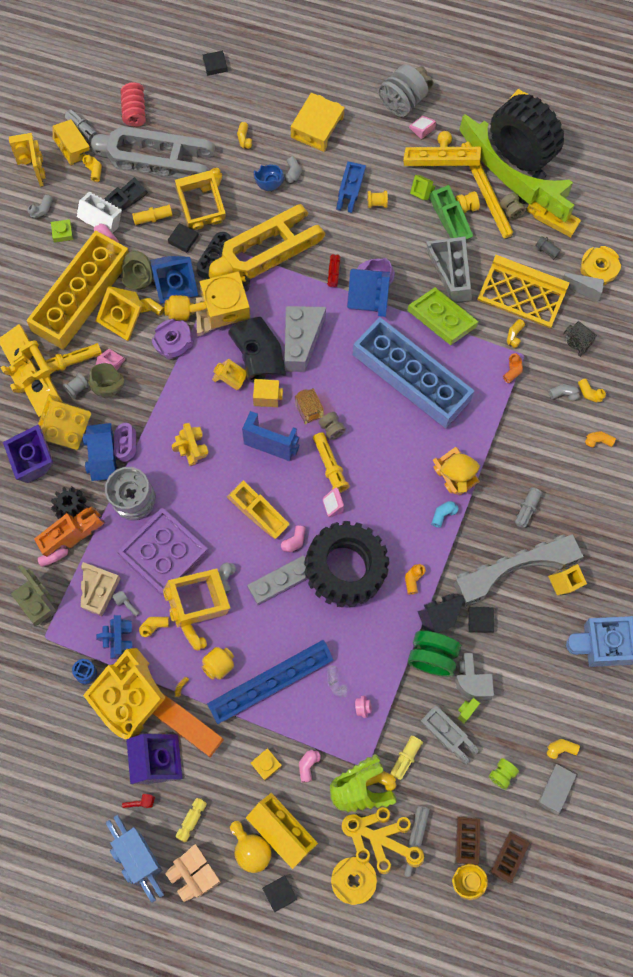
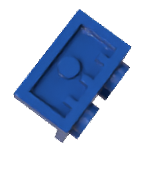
M351 269L347 308L378 311V316L386 317L390 272Z

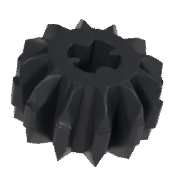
M72 486L69 491L65 487L62 488V493L56 491L55 495L57 498L51 499L52 504H54L51 510L56 512L55 516L58 519L66 513L75 517L87 508L84 504L87 502L85 496H82V491H75V488Z

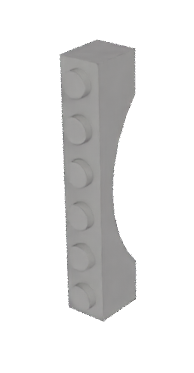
M565 534L560 535L554 539V542L548 544L546 542L539 543L533 550L527 551V549L517 552L515 557L509 559L508 557H503L497 560L494 565L489 566L485 564L478 567L476 572H464L458 575L454 587L458 596L463 595L464 597L463 607L465 608L483 601L491 587L504 575L514 570L531 566L551 567L561 570L580 563L583 555L573 534L567 537Z

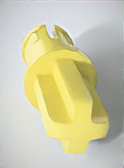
M411 735L403 751L399 752V758L390 772L396 779L401 780L410 764L414 763V757L423 744L420 739Z

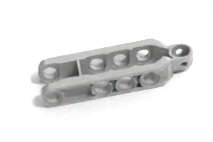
M126 126L119 127L112 131L110 135L97 134L91 139L93 153L98 156L108 157L116 169L175 179L210 171L203 164L181 161L183 155L213 157L215 151V144L209 140ZM130 144L139 146V148L148 147L157 149V151L166 150L172 152L170 159L120 151L117 147Z

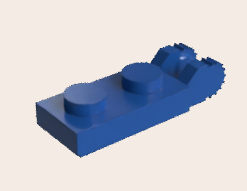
M347 161L339 189L336 210H341L343 200L347 198L351 199L348 204V212H353L366 165Z

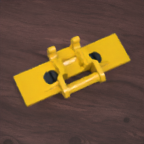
M18 324L1 336L0 346L11 364L9 367L2 366L1 370L4 374L12 377L14 381L10 385L12 391L16 393L26 392L38 417H41L49 394L57 396L58 400L63 402L51 381L50 374H52L53 370L47 365L38 349V342L28 339L21 324ZM32 356L35 358L39 368L41 369L38 372L31 360Z

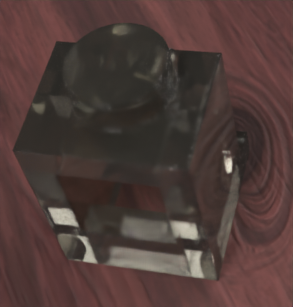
M579 321L574 326L569 325L563 333L566 336L565 341L571 348L579 351L578 356L580 357L593 345L597 337L594 332Z

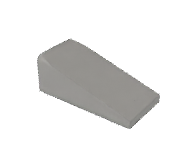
M571 273L564 274L562 280L569 282V289L599 301L603 290V279Z
M556 764L537 804L556 815L560 814L576 774Z

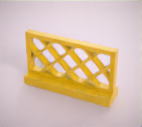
M495 255L477 300L551 329L569 282ZM493 272L502 273L504 280L494 283L492 278ZM514 279L520 280L522 287L513 290L509 281ZM506 283L510 292L500 295L496 286ZM536 286L541 294L531 297L527 288ZM491 288L494 289L497 295L493 299L483 297L485 291ZM525 290L528 299L518 302L515 293ZM551 293L560 296L558 301L549 304L546 295ZM512 295L515 304L511 306L504 305L502 298ZM543 297L547 306L537 310L533 300ZM530 302L534 311L527 314L522 311L520 306ZM548 309L551 314L550 321L541 319L539 313Z

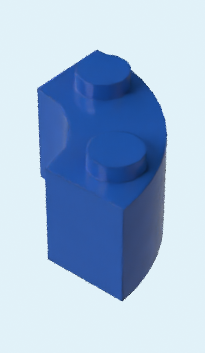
M112 424L89 425L86 427V434H83L84 446L88 448V461L85 462L86 473L90 474L91 481L106 480L116 470Z

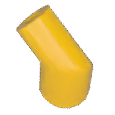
M246 122L240 123L237 136L240 146L243 149H250L252 147V139L246 138L249 127Z
M85 155L82 162L91 171V180L99 182L102 169L101 163L94 157Z
M213 168L211 170L213 171L217 187H219L223 178L222 173H220L219 168ZM210 185L200 187L202 193L211 190Z
M146 298L140 300L142 305L140 313L153 311L159 316L164 313V307L153 299Z
M518 319L509 328L506 341L508 346L511 345L513 348L519 346L521 340L516 336L525 327L523 320Z
M582 379L578 382L585 399L598 403L606 397V392L603 389H591L587 379Z
M148 617L139 627L140 635L146 638L152 635L158 627L169 628V617Z
M192 624L181 626L185 637L193 649L200 651V649L206 648V639L198 637Z
M383 771L367 780L366 787L380 783L384 785L387 791H392L396 788V779L392 774Z

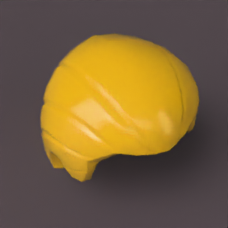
M234 821L230 826V830L238 840L234 851L237 864L243 870L250 873H258L265 870L271 859L270 845L259 835H247L244 832L242 823Z

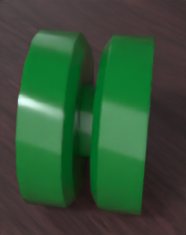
M417 631L412 643L416 649L410 651L407 663L415 669L432 675L452 677L456 668V663L453 659L458 658L462 645L458 641L439 633Z

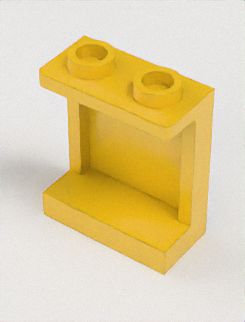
M310 93L291 125V138L325 152L331 133L339 120L342 121L344 118L345 107L337 102L327 100L321 95Z

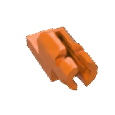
M91 506L81 511L75 517L66 513L34 538L41 553L48 557L63 544L69 548L74 547L81 540L91 535L92 530L99 529L105 522L99 518L101 516L100 513Z

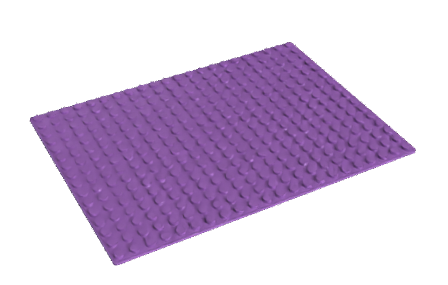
M244 253L235 255L239 261L244 262L253 258ZM275 266L250 279V288L245 292L250 307V318L262 317L280 343L285 366L286 306L326 307V319L320 330L306 371L286 372L285 376L266 374L264 380H279V388H283V400H279L278 407L254 406V383L249 382L247 376L238 390H235L221 379L217 382L212 380L215 374L213 370L219 362L223 363L227 359H230L246 370L242 359V352L228 335L230 328L240 322L217 327L202 336H197L196 320L191 330L193 345L190 349L179 355L138 440L136 453L126 465V467L140 469L146 475L156 494V503L152 511L139 520L122 518L112 505L108 503L101 517L105 524L95 530L49 625L45 638L50 642L111 665L119 657L117 659H110V641L109 648H103V641L96 640V634L103 633L102 626H109L110 633V620L114 619V615H121V619L132 621V632L130 634H121V641H132V648H137L149 662L148 669L155 683L175 692L177 684L181 682L180 680L187 677L189 680L181 689V695L206 705L208 702L324 640L333 661L234 716L357 765L367 757H372L406 669L410 651L414 648L412 643L415 633L420 631L422 627L418 611L425 608L424 604L432 601L475 488L473 486L460 496L454 493L451 494L444 485L446 483L444 477H440L433 467L435 466L433 459L441 458L453 448L458 447L462 454L470 456L479 463L480 468L476 474L479 477L516 380L515 378L508 384L503 379V375L510 370L509 356L517 353L523 362L524 355L468 334L450 346L410 313L388 305L386 317L378 316V311L347 308L348 291L338 287H329L327 283L280 266ZM379 317L474 390L472 401L446 429L352 355L353 344ZM249 412L258 413L259 427L289 437L292 428H297V436L300 437L298 444L300 446L296 456L292 455L291 460L287 461L244 445L242 428ZM330 412H336L339 422L343 423L346 427L345 433L334 440H329L326 436V430L322 429L318 424L319 420ZM190 423L191 427L201 428L202 439L196 441V444H205L208 449L207 457L198 460L192 466H189L186 455L181 456L180 452H174L171 447L176 442L175 436L179 435V431L183 429V424ZM320 432L325 433L337 464L343 468L345 481L350 485L349 489L340 493L344 504V512L332 517L327 515L323 504V497L333 487L330 480L325 476L326 468L312 439L315 434ZM243 480L258 495L261 494L290 524L276 539L257 526L226 497ZM447 501H452L458 506L457 514H448L444 517L441 528L431 525L438 506ZM162 507L208 548V552L184 576L212 569H218L219 571L221 565L226 562L233 563L236 567L235 573L228 578L231 592L226 594L230 605L228 613L224 616L192 624L198 637H204L207 641L206 648L200 649V651L192 648L181 627L177 628L175 621L171 620L169 601H166L164 596L117 553ZM343 521H350V525H355L356 522L361 523V528L367 530L369 527L374 530L372 534L375 537L377 535L380 536L382 539L381 546L386 545L388 551L386 556L389 557L387 569L389 571L384 580L385 582L372 598H369L362 605L358 603L356 607L349 608L348 605H344L342 608L337 607L335 602H332L331 605L326 603L325 597L321 596L318 598L315 595V588L310 589L308 585L309 579L260 605L256 604L247 587L248 584L304 555L306 557L314 537L319 535L323 528H330L331 524L336 522L339 525H342ZM295 526H304L306 530L303 546L294 552H284L281 549L282 541L294 536ZM337 548L332 550L327 557V565L334 576L343 581H357L365 574L366 568L363 559L351 549ZM84 562L119 575L121 579L113 595L120 591L124 592L129 602L139 614L135 617L124 603L117 606L113 595L102 617L81 608L82 563ZM422 564L426 572L416 582L418 593L408 595L405 574L412 566ZM206 581L176 588L184 614L214 607ZM148 617H169V628L158 627L152 635L146 638L142 637L139 633V627ZM215 647L227 648L234 655L232 659L234 668L221 680L216 678L214 680L210 679L201 668L203 666V657ZM366 696L367 700L371 701L372 712L368 713L367 718L357 716L355 708L356 698Z

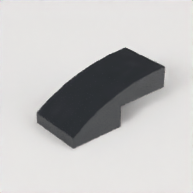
M134 177L121 189L119 187L115 188L104 199L123 211L143 198L148 192Z

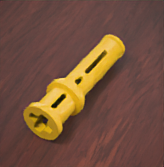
M96 343L68 354H56L55 357L45 361L52 368L53 372L65 371L66 367L100 356L102 352L99 344Z
M325 433L315 434L312 439L326 468L325 476L330 480L333 487L332 490L337 488L342 493L350 487L343 476V468L337 464Z

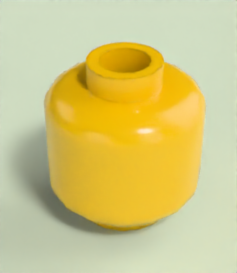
M171 295L168 300H165V316H168L169 319H175V321H188L190 315L194 314V312H190L189 305L194 303L190 302L188 296Z
M215 647L203 657V666L201 668L210 679L214 680L216 678L221 680L234 668L232 660L234 655L227 648Z

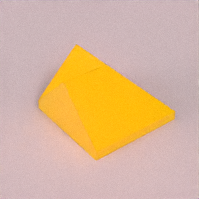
M109 286L95 321L128 341L142 308L137 293Z

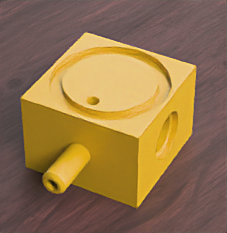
M239 271L200 281L203 302L189 305L191 313L206 309L211 329L250 319V307Z

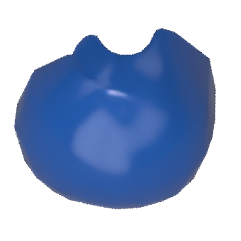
M261 165L258 171L254 170L253 172L257 186L261 190L268 192L277 189L284 180L283 171L277 165Z

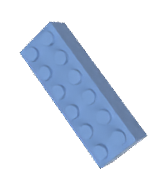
M381 317L353 344L352 355L445 429L472 401L474 390Z

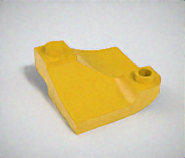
M137 648L126 649L114 664L108 665L83 695L105 725L114 734L123 739L138 736L144 729L143 724L165 699V696L148 669L149 662Z

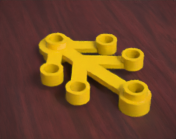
M381 807L375 814L363 818L352 814L346 816L342 821V831L346 836L353 839L357 851L356 858L359 863L366 864L370 860V853L364 848L361 837L363 836L371 842L377 859V870L381 874H387L391 870L390 861L386 859L382 846L406 857V862L411 867H419L423 864L424 853L419 847L408 848L387 837L399 832H408L411 828L408 818L401 817L397 823L373 831L367 828V826L377 822L386 823L390 819L389 810ZM386 812L388 815L386 818H380L379 814ZM351 822H355L357 824V827L351 829L349 828V824ZM401 822L408 823L406 828H401L399 825ZM417 852L419 857L412 859L410 857L411 853ZM366 853L368 856L362 860L359 858V855ZM387 863L388 868L382 870L380 869V864Z

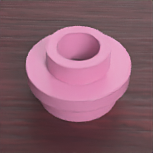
M366 696L356 698L355 708L357 716L367 718L368 713L372 712L371 701L367 700Z

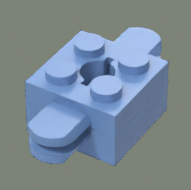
M633 616L589 618L584 624L585 633H573L566 641L569 653L574 655L588 654L589 667L632 665Z
M117 814L114 816V820L123 835H119L111 820L106 821V825L115 839L110 842L113 847L110 853L114 860L119 862V864L122 863L125 868L121 872L126 881L137 886L141 885L149 900L153 903L156 901V898L146 881H150L161 898L164 896V893L154 876L163 870L141 832L135 827L128 831Z

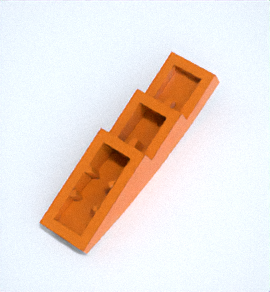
M164 695V701L152 714L211 758L224 739Z

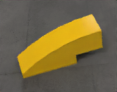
M244 480L226 496L241 512L274 539L290 525L261 494L258 495Z

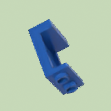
M249 412L242 428L244 445L287 461L291 460L292 455L296 456L300 446L298 444L300 437L297 436V428L293 427L289 437L259 427L258 413Z

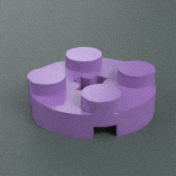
M169 319L162 322L155 329L156 334L154 338L152 337L153 346L166 359H173L183 354L193 345L192 331L187 323L182 320L180 322L175 321V319ZM170 336L176 337L173 341H170Z

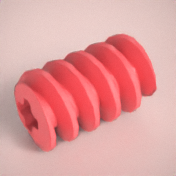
M136 82L125 84L121 88L122 120L126 125L132 127L142 126L146 122L144 87Z

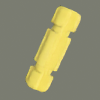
M200 798L195 799L192 804L193 808L187 813L181 824L182 828H179L176 834L177 839L187 842L191 835L189 834L190 831H193L201 816L200 812H203L207 803Z

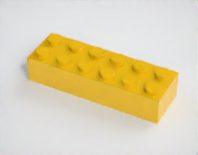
M95 230L26 320L31 332L64 350L105 296L107 288L112 286L122 273L123 261L129 253L128 248Z

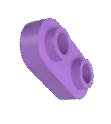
M122 423L114 432V455L120 461L126 462L131 460L136 453V430L129 423Z

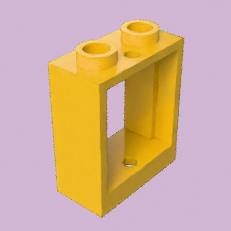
M212 170L175 180L176 191L188 228L199 230L204 225L211 223L212 225H217L225 220L226 213ZM210 185L218 213L191 220L183 192Z
M218 569L168 580L163 589L164 598L166 601H169L171 607L169 610L171 620L175 621L177 628L224 616L230 610ZM206 581L214 607L184 614L176 588Z

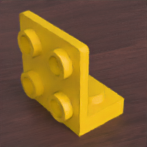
M32 133L9 136V143L17 165L32 163L40 187L44 186L43 179H46L44 167H42L43 156L38 140H34Z
M49 394L38 424L41 426L46 441L78 450L91 412L62 403L58 400L57 396Z

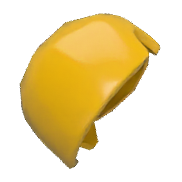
M466 864L457 868L452 878V884L455 892L461 898L475 900L485 893L488 879L485 871L478 865Z

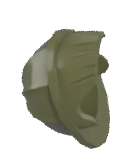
M132 251L126 255L122 265V283L129 289H145L151 284L153 279V271L148 257L139 251Z
M101 363L91 368L88 384L96 395L103 398L112 397L118 394L124 386L123 376L117 372L112 364Z

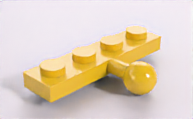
M442 131L437 137L440 147H405L403 160L404 166L480 165L481 147H448L452 142V135L448 131Z

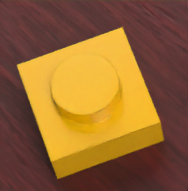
M268 748L250 762L264 781L282 767Z

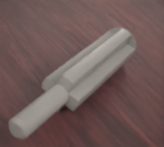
M417 806L408 848H421L430 810L427 807ZM417 852L411 853L410 857L412 859H415L416 855L419 854ZM408 863L404 875L411 877L413 867L409 866Z

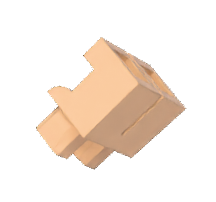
M196 844L181 857L174 860V865L165 873L172 884L181 877L186 881L187 885L177 891L183 902L194 897L199 898L221 883Z

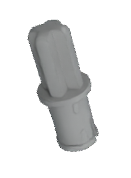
M72 109L65 113V118L67 120L72 119L80 133L89 142L93 138L91 135L95 136L98 134L87 124L86 119H82Z
M530 488L525 501L521 503V510L515 520V524L518 527L525 528L532 513L536 512L535 507L543 494L539 489Z

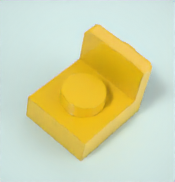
M227 359L223 363L219 362L213 370L215 374L212 380L217 382L221 379L235 390H238L247 376L246 370L230 359Z

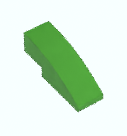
M450 185L432 191L429 198L451 238L465 237L466 240L472 238L473 234L459 201L455 200Z

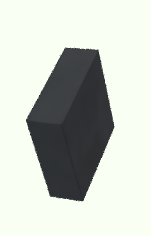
M223 50L202 54L207 76L228 72Z
M179 223L168 238V243L187 253L199 235L198 232Z
M494 607L468 608V629L470 633L494 632Z
M285 875L262 888L274 912L297 900Z

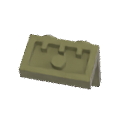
M21 564L18 568L28 581L12 592L11 595L36 627L56 612L52 605L55 601L30 568L26 570Z

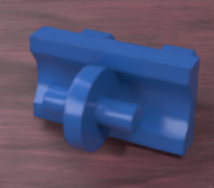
M114 615V619L110 620V633L109 626H102L103 633L96 634V640L103 641V648H109L110 641V659H117L126 649L132 648V641H121V634H130L132 632V621L121 619V615Z

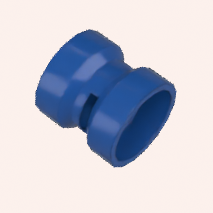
M80 659L73 665L72 673L81 684H91L97 678V669L88 659Z

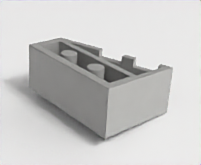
M457 237L426 241L428 254L450 299L453 302L472 300L466 238Z
M286 306V372L306 371L315 343L326 319V307Z

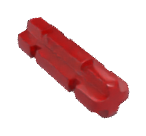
M332 254L330 256L327 283L329 287L338 286L341 258L339 254Z

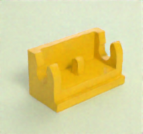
M72 119L53 125V140L70 166L81 161L90 146Z

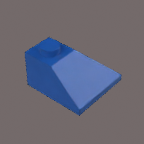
M166 256L150 260L160 304L165 303V300H168L171 295L198 296L190 257Z

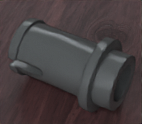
M542 236L535 245L538 247L537 250L541 249L553 260L561 251V249L548 240V237Z

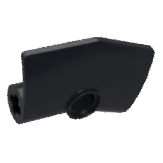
M262 317L250 318L230 328L228 335L242 352V359L249 382L254 383V379L264 380L266 374L286 375L280 343Z

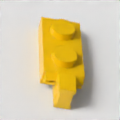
M536 201L531 205L529 204L526 210L538 221L570 238L581 222L579 218L572 214L570 219L564 222Z

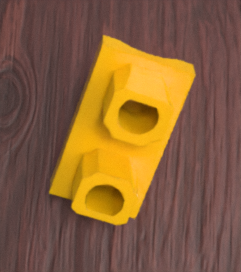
M190 423L183 424V429L179 431L178 436H175L176 442L172 444V450L180 452L181 456L186 455L189 466L195 465L198 460L206 458L208 455V449L205 444H196V441L202 439L201 428L191 427Z

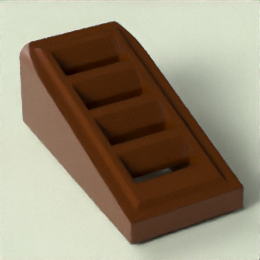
M457 817L454 864L479 865L480 819ZM462 824L475 825V830L463 829ZM462 833L474 834V839L462 838ZM462 842L473 843L474 847H462ZM461 852H471L473 857L461 856Z
M509 831L489 873L511 884L530 842ZM513 840L522 846L521 850L509 844L510 841ZM507 848L517 853V858L507 853ZM503 856L515 862L512 866L503 861ZM499 865H502L507 869L511 870L510 873L508 874L503 870L499 869Z

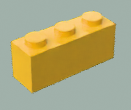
M272 793L262 799L246 817L292 869L318 844Z

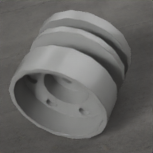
M402 64L391 74V77L387 78L378 87V94L382 103L389 111L399 117H404L415 107V104H418L428 94V86L423 76L415 68Z
M122 467L115 470L106 481V497L114 510L122 518L139 520L152 511L156 503V494L148 478L140 469Z

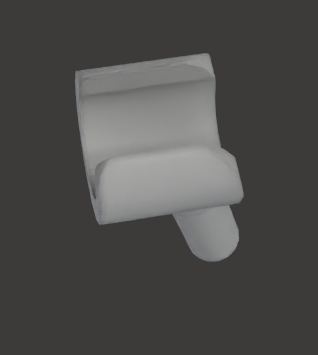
M120 591L113 595L117 606L124 603L135 617L139 614L129 602L124 592Z

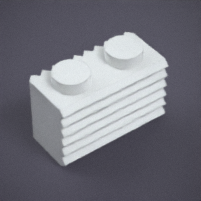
M88 192L80 199L77 213L78 218L94 227L100 223L105 224L112 234L118 229L121 209L108 203L105 199L95 196L92 192Z

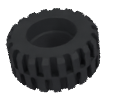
M530 94L515 95L501 106L491 118L490 132L497 149L502 152V156L507 158L512 165L515 164L517 168L524 169L525 171H538L561 152L564 145V130L561 129L562 124L556 118V113L549 109L550 106L546 103L544 104L538 97L534 98Z
M343 521L342 525L336 522L331 524L330 528H323L319 535L314 537L307 551L304 561L306 566L304 573L305 577L309 578L308 585L310 589L315 588V595L318 598L321 596L325 597V602L330 605L332 602H335L337 607L343 608L344 605H348L350 608L356 607L358 603L361 605L366 603L369 598H372L378 592L388 575L389 557L386 556L388 552L386 545L381 546L382 539L379 535L375 537L372 534L374 530L369 527L365 530L361 528L362 524L358 522L355 525H350V521ZM337 548H348L355 551L365 563L366 571L364 576L360 580L352 582L337 578L332 574L327 565L329 553Z

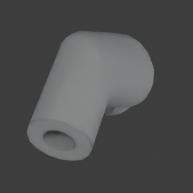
M294 156L287 159L290 170L285 175V179L288 183H293L294 180L297 181L302 173L301 167Z
M562 384L548 390L551 399L561 395H569V399L573 401L580 397L579 389L576 386Z
M227 562L222 564L218 571L226 594L231 592L228 578L236 571L235 565Z

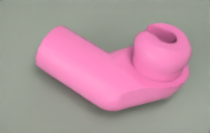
M105 224L95 225L94 231L96 230L119 243V240Z
M295 526L294 536L283 540L281 549L284 552L290 553L301 548L306 528L304 526Z
M63 544L48 557L44 555L38 557L39 565L44 567L67 556V546Z
M307 751L299 761L301 783L312 781L310 768L321 759L318 751Z

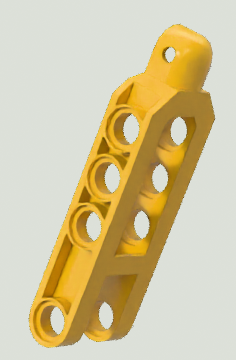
M298 204L226 241L222 257L213 261L209 266V277L214 278L239 271L241 280L245 282V276L243 275L250 279L318 244L325 237V232L319 225H314L294 236L289 229L294 224L300 222L305 216H308V211L304 206ZM273 235L274 237L280 235L284 239V242L246 262L239 261L235 256L241 252H246L248 248L256 244H262V241Z

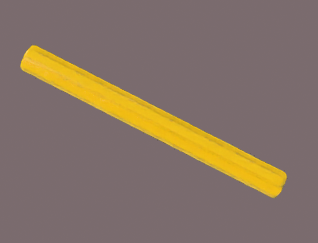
M467 141L462 143L461 147H472V145ZM481 164L469 166L504 239L511 237L513 230Z

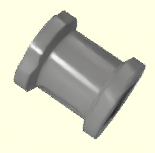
M79 372L72 381L62 385L73 399L84 388H89L87 380Z

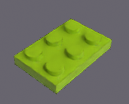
M436 287L409 304L407 309L408 312L450 346L475 329L479 322Z

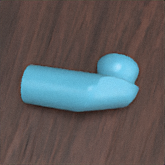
M447 501L438 506L431 525L441 528L444 517L448 514H457L458 506L452 501Z

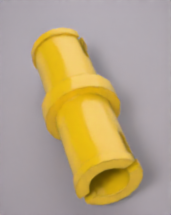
M170 204L154 209L150 207L149 210L132 213L135 226L151 221L155 223L156 220L173 217Z

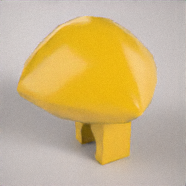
M458 453L448 458L441 466L440 471L447 478L457 482L458 493L467 492L466 481L478 473L480 465L470 456Z

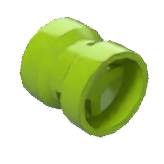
M501 758L497 763L498 768L492 770L488 777L497 786L507 790L511 778H515L519 770L512 763Z

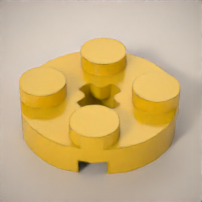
M592 247L583 255L580 272L587 277L603 279L604 286L617 277L621 269V263L618 260L619 256L609 247ZM603 262L605 268L598 267L596 263Z
M356 857L345 858L335 866L332 872V890L335 896L346 904H362L369 900L376 890V872L369 862L361 864L357 861ZM352 875L354 877L358 875L360 877L358 880L360 885L358 887L355 885L350 887L348 885L350 881L348 876Z

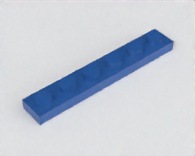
M324 640L319 641L208 702L207 705L216 723L219 724L333 661Z

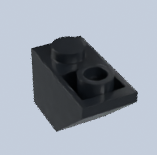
M454 593L441 597L442 602L437 603L435 600L424 604L425 608L418 611L424 630L440 633L454 627L464 601L463 595L454 596Z

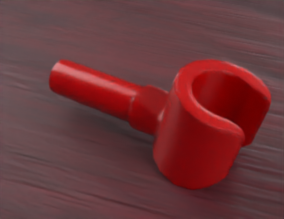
M142 794L141 801L122 803V808H151L154 805L155 796Z

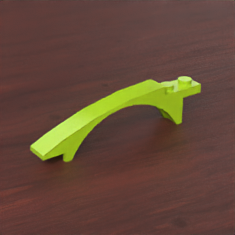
M466 114L463 115L459 129L465 140L471 143L472 147H481L482 162L508 188L531 205L536 201L562 221L566 222L570 219L574 204L566 198L569 196L573 185L572 181L569 179L556 181L537 179L511 168L499 158L490 144L488 137L489 123L483 121L479 124Z

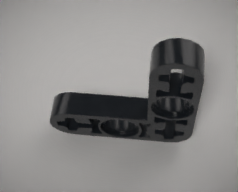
M227 232L216 233L199 259L197 274L201 278L210 279L209 268H206L207 262L210 266L213 261L222 257L224 243L231 239L230 234ZM212 252H216L219 254V256L211 257L209 254ZM243 275L246 281L242 284L245 292H247L250 288V278Z

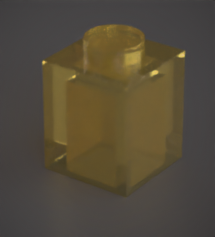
M314 388L310 390L304 389L295 395V405L304 424L323 417L324 408Z

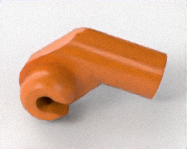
M517 353L509 356L510 370L503 375L504 381L508 384L523 371L522 359Z

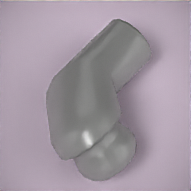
M44 195L41 205L37 207L30 205L27 212L32 218H38L47 214L53 198L49 195Z

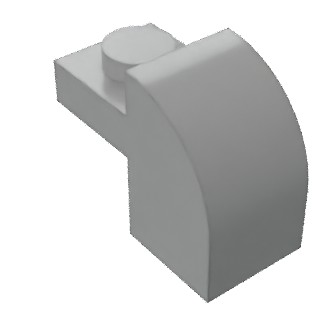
M464 653L462 660L458 661L459 673H463V675H457L455 678V685L458 691L471 700L473 698L476 700H491L494 696L492 674L474 675L473 653Z

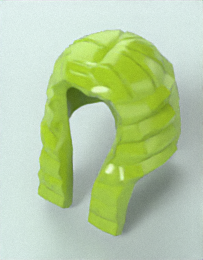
M374 754L372 757H367L365 760L360 761L359 764L354 765L353 769L342 773L331 782L330 797L337 809L349 813L351 811L356 812L358 809L363 811L368 808L371 810L374 806L376 808L381 806L388 807L396 803L397 798L392 791L372 793L366 787L367 780L383 772V766L378 755Z

